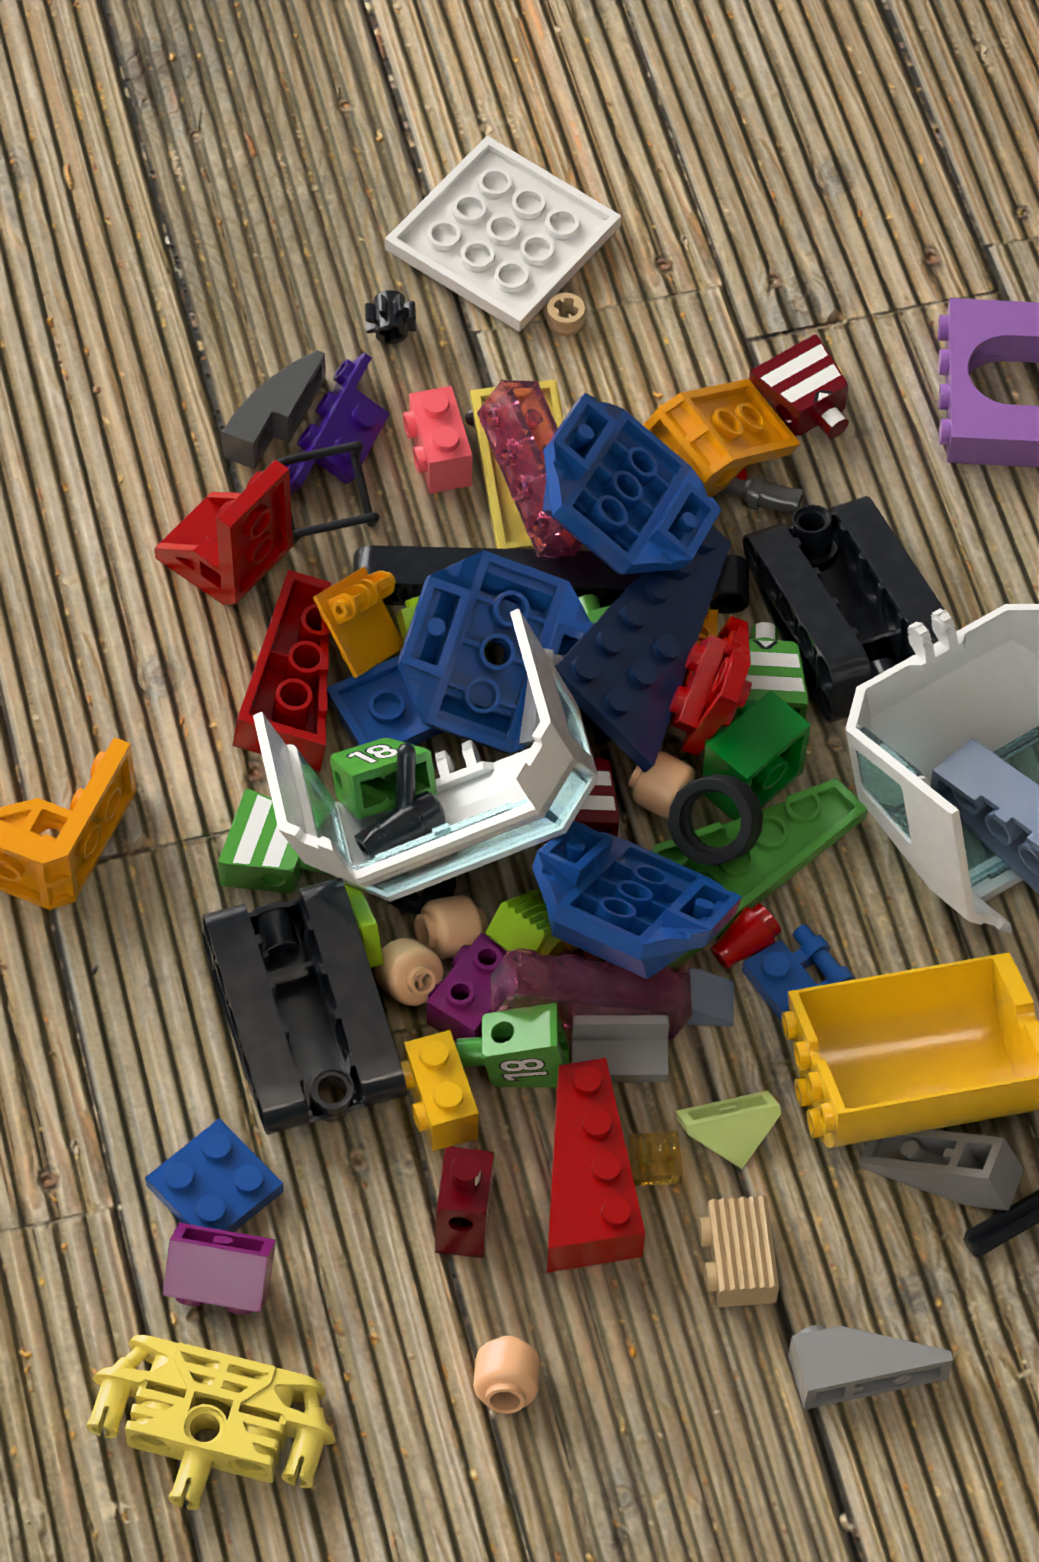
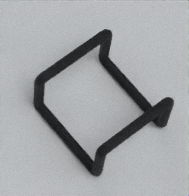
M360 441L289 455L277 460L285 466L350 452L364 515L295 529L292 516L293 544H296L304 536L367 523L369 527H374L380 519L378 513L372 512L359 456L363 448V444Z

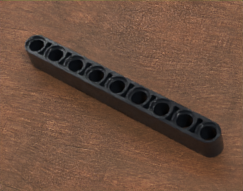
M371 545L359 548L353 556V572L365 566L369 575L382 570L390 572L395 577L396 584L393 593L382 600L385 605L406 606V600L419 597L425 579L429 575L483 550L570 582L578 598L588 594L596 595L599 598L601 608L612 605L640 574L618 575L591 551ZM731 554L726 556L710 602V609L718 610V614L739 613L747 609L750 604L749 563L741 556Z

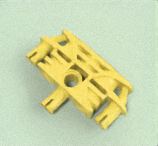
M136 1335L128 1343L132 1351L126 1357H121L112 1367L103 1368L94 1375L93 1380L100 1386V1390L90 1420H88L86 1425L87 1430L97 1436H101L102 1429L104 1428L106 1429L105 1438H116L128 1398H136L137 1404H133L130 1412L131 1421L128 1420L125 1427L127 1445L134 1449L181 1460L168 1500L172 1504L183 1508L186 1498L189 1501L187 1505L188 1510H198L200 1508L201 1498L211 1468L273 1483L276 1474L275 1466L279 1465L281 1458L280 1450H283L287 1437L294 1438L281 1478L286 1483L295 1486L299 1474L301 1479L300 1488H311L314 1483V1476L323 1446L334 1444L336 1441L332 1428L326 1424L324 1409L320 1407L319 1400L326 1395L324 1385L312 1377L276 1368V1366L153 1336ZM143 1360L152 1364L150 1371L137 1370L136 1367ZM292 1402H304V1413L291 1408ZM205 1428L215 1430L218 1433L213 1440L208 1442H200L193 1437L195 1433Z

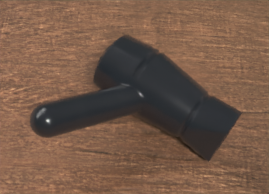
M409 743L401 744L397 749L396 807L376 821L375 824L354 835L362 854L371 861L389 853V851L392 852L424 839L446 823L443 806L437 797L429 791L415 795L416 751L414 746Z

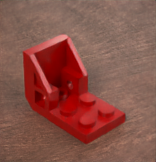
M274 460L263 472L258 471L250 478L246 489L242 493L211 492L154 548L155 559L222 605L236 604L293 547L289 468Z

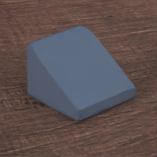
M688 968L686 981V1024L733 1026L734 981L700 969Z

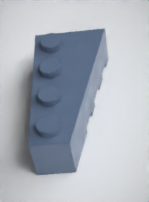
M972 738L932 770L930 787L959 810L961 823L1039 894V785L998 757L995 752Z

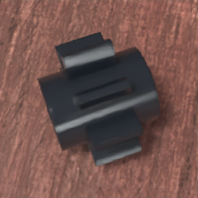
M394 290L383 291L374 297V304H365L366 333H375L378 341L385 344H397L407 338L408 331H416L415 302H406L405 296L402 293Z

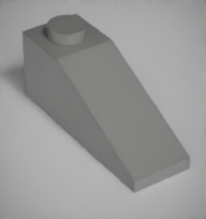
M928 1130L868 1141L859 1162L862 1169L962 1205L1005 1211L1010 1209L1024 1172L1023 1167L1005 1138L941 1130Z
M813 1325L800 1330L797 1335L792 1336L788 1353L804 1410L947 1380L954 1361L949 1350L845 1326L826 1328L824 1325Z

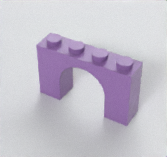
M950 298L947 315H939L937 331L938 341H945V349L939 350L938 375H945L946 384H940L938 408L939 410H946V419L940 420L939 445H946L947 463L1039 467V406L1010 405L996 402L983 395L974 386L969 376L978 367L991 362L1039 363V302Z

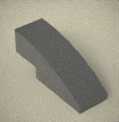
M316 350L291 363L269 378L246 399L222 430L223 458L255 469L273 437L290 443L326 380L324 352Z

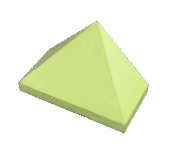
M768 1090L676 1111L677 1121L689 1136L743 1169L781 1115L780 1104Z

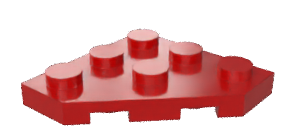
M733 616L729 617L717 634L718 638L728 641L697 727L686 732L681 748L682 751L695 756H699L705 748L706 740L711 739L720 726L728 727L737 707L743 708L752 687V682L746 680L751 664L748 622Z

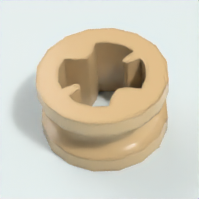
M559 293L549 300L546 321L552 332L557 335L571 336L583 328L585 304L579 296L572 293ZM564 311H570L573 313V316L569 313L568 318L560 317L559 312L561 315H564Z

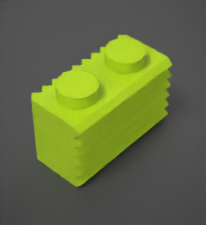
M539 887L502 902L485 932L487 937L527 968L535 966L541 961L550 963L560 952L563 953L565 950L574 952L578 949V947L552 936L546 904Z

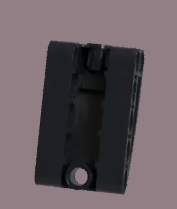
M864 496L830 507L828 510L819 505H805L796 509L793 513L791 526L786 527L780 523L743 536L744 554L774 625L778 627V634L781 640L793 641L798 645L806 688L828 723L849 717L857 686L916 654L908 639L909 633L907 628L909 625L915 622L923 623L931 634V642L935 644L939 641L932 630L931 615L940 608L941 610L945 609L870 497Z
M341 878L299 888L296 900L268 903L254 909L250 913H248L245 904H240L202 915V937L230 1032L266 1135L319 1120L327 1122L338 1121L344 1118L348 1112L407 1096V1086L351 903ZM326 1086L338 1087L345 1097L337 1103H327L320 1098L318 1092Z

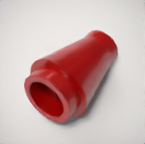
M757 903L752 908L746 906L721 938L710 947V950L716 960L725 969H729L735 963L776 943L775 937L781 933V928L773 915L762 904Z

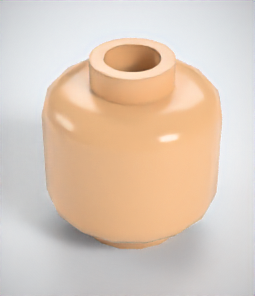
M659 751L654 766L647 772H644L637 765L629 780L628 787L633 789L632 798L637 805L663 819H669L670 806L677 792L689 782L695 780L696 772L691 765L665 751Z
M466 895L429 900L422 907L421 913L416 916L414 921L416 940L434 951L439 959L455 958L463 945L471 946L482 932L486 935L485 932L488 929V921L484 910L480 907L477 908L474 901Z
M399 938L389 942L382 948L384 964L374 967L375 980L381 990L406 1006H419L426 1003L428 994L434 989L436 984L443 981L444 977L443 965L436 953L422 943L410 938Z
M503 1336L485 1343L479 1349L475 1359L473 1386L476 1396L491 1410L503 1414L518 1412L535 1400L539 1390L540 1378L538 1352L530 1344L513 1336Z

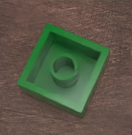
M770 690L758 701L752 699L746 703L738 713L736 720L726 728L720 726L714 736L706 740L702 778L713 774L734 776L748 784L758 797L762 808L803 773L811 724ZM717 792L703 794L730 819L736 820L741 818L738 807L730 797Z

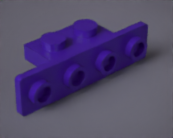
M364 352L353 362L349 359L345 360L333 376V381L337 383L334 390L327 392L315 409V413L319 417L315 424L311 423L304 430L297 441V445L301 447L299 453L360 441L363 444V448L359 456L361 465L363 464L390 414L356 389L358 382L372 359L367 353ZM350 452L285 465L289 468L291 494L302 486L315 462L346 485L355 479Z

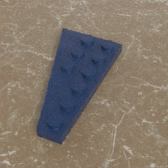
M713 525L694 558L683 569L640 573L554 666L578 704V707L644 772H647L655 764L672 712L669 711L672 698L678 686H682L687 669H685L687 658L693 645L697 643L731 545Z

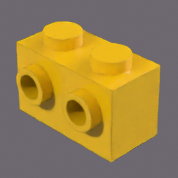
M447 1030L404 1042V1061H401L400 1064L407 1090L411 1089L415 1103L411 1104L413 1118L418 1132H426L431 1150L435 1151L478 1139L479 1112L451 1031Z

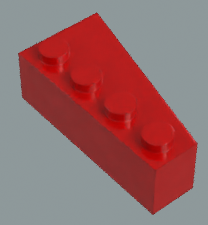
M292 570L287 571L237 717L232 746L262 754L253 715L262 712L286 745H294L298 749L302 767L320 772L326 747L330 630L323 621L313 597L329 588L332 582Z
M600 1058L559 1065L546 1273L643 1257L645 1229L607 1059Z

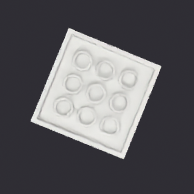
M486 136L385 238V250L520 332L621 226V215L491 137Z

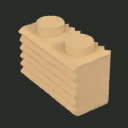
M743 1196L738 1199L732 1197L730 1199L709 1200L706 1217H699L698 1221L701 1247H710L711 1262L704 1263L706 1292H715L717 1308L776 1303L779 1281L767 1196H751L749 1198Z

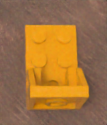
M749 379L681 392L661 405L643 424L644 427L694 469L703 482L708 497H713L722 491L745 466L791 455L801 444Z
M114 737L106 752L100 751L97 754L91 767V778L85 789L79 788L74 794L70 810L40 798L0 807V891L48 910L73 903L77 900L137 792L131 743ZM46 829H56L59 832L56 838L47 834L41 836Z

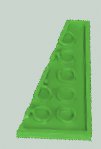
M837 778L786 796L785 802L763 809L762 832L755 846L736 860L717 866L699 864L686 857L673 842V839L653 846L652 852L705 875L721 884L724 889L730 892L733 891L742 897L737 913L711 941L728 929L746 906L752 908L757 903L763 901L867 818V808ZM741 818L723 825L719 821L694 830V832L708 846L722 847L729 845L736 839L740 831ZM704 947L687 951L661 969L659 973L664 978L668 977Z

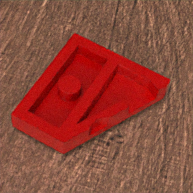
M710 635L693 645L685 665L687 672L683 686H678L669 707V711L674 713L671 726L686 732L697 727L728 641Z

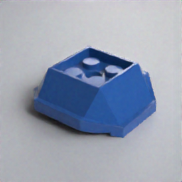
M584 393L575 402L543 451L546 468L543 511L618 575L683 569L694 558L721 512V508L714 498L707 496L703 482L687 462L625 409L610 403L597 402L596 397Z
M485 550L426 577L397 662L422 724L468 741L471 740L476 744L507 755L528 746L519 744L528 675L510 612L520 609L542 647L553 650L555 655L564 656L593 625L570 582ZM487 642H496L502 647L504 659L500 665H493L485 658L484 648Z
M574 820L565 834L551 838L537 851L532 866L546 904L552 936L645 979L650 978L687 951L705 947L737 913L742 899L740 895L724 889L721 884L705 875L625 839L606 832L595 831L587 825Z

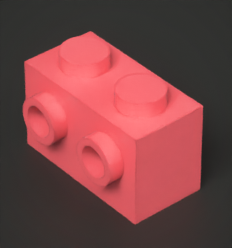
M452 386L410 393L409 412L403 413L404 429L407 438H413L416 446L413 447L415 467L418 473L423 472L429 494L472 486L473 455Z

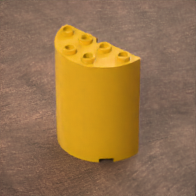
M1010 952L788 991L789 1011L782 1012L781 1019L786 1040L793 1039L794 1057L800 1078L794 1081L797 1102L800 1107H808L807 1123L811 1137H820L823 1144L828 1148L1039 1110V1021H1037L1035 1015L1034 1001Z

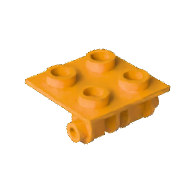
M365 566L313 597L323 621L327 624L341 656L347 663L354 678L359 677L403 647V640L382 600L393 593L396 584L395 577L390 572L382 570L369 575Z

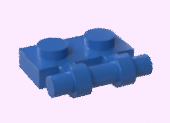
M807 924L799 926L792 934L801 946L797 951L792 953L784 942L779 940L745 960L742 964L744 975L781 1022L782 1012L789 1011L788 991L855 979V976L848 967H841L830 954V945L822 935H815ZM815 964L826 980L816 984L805 969Z

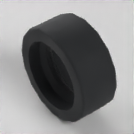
M713 774L691 781L677 792L670 806L668 826L673 842L686 857L699 864L717 866L741 858L755 846L762 832L763 812L758 797L748 784L731 775ZM710 792L723 793L730 797L738 807L741 817V828L736 839L729 845L722 847L708 846L695 834L691 823V810L695 801L703 794Z

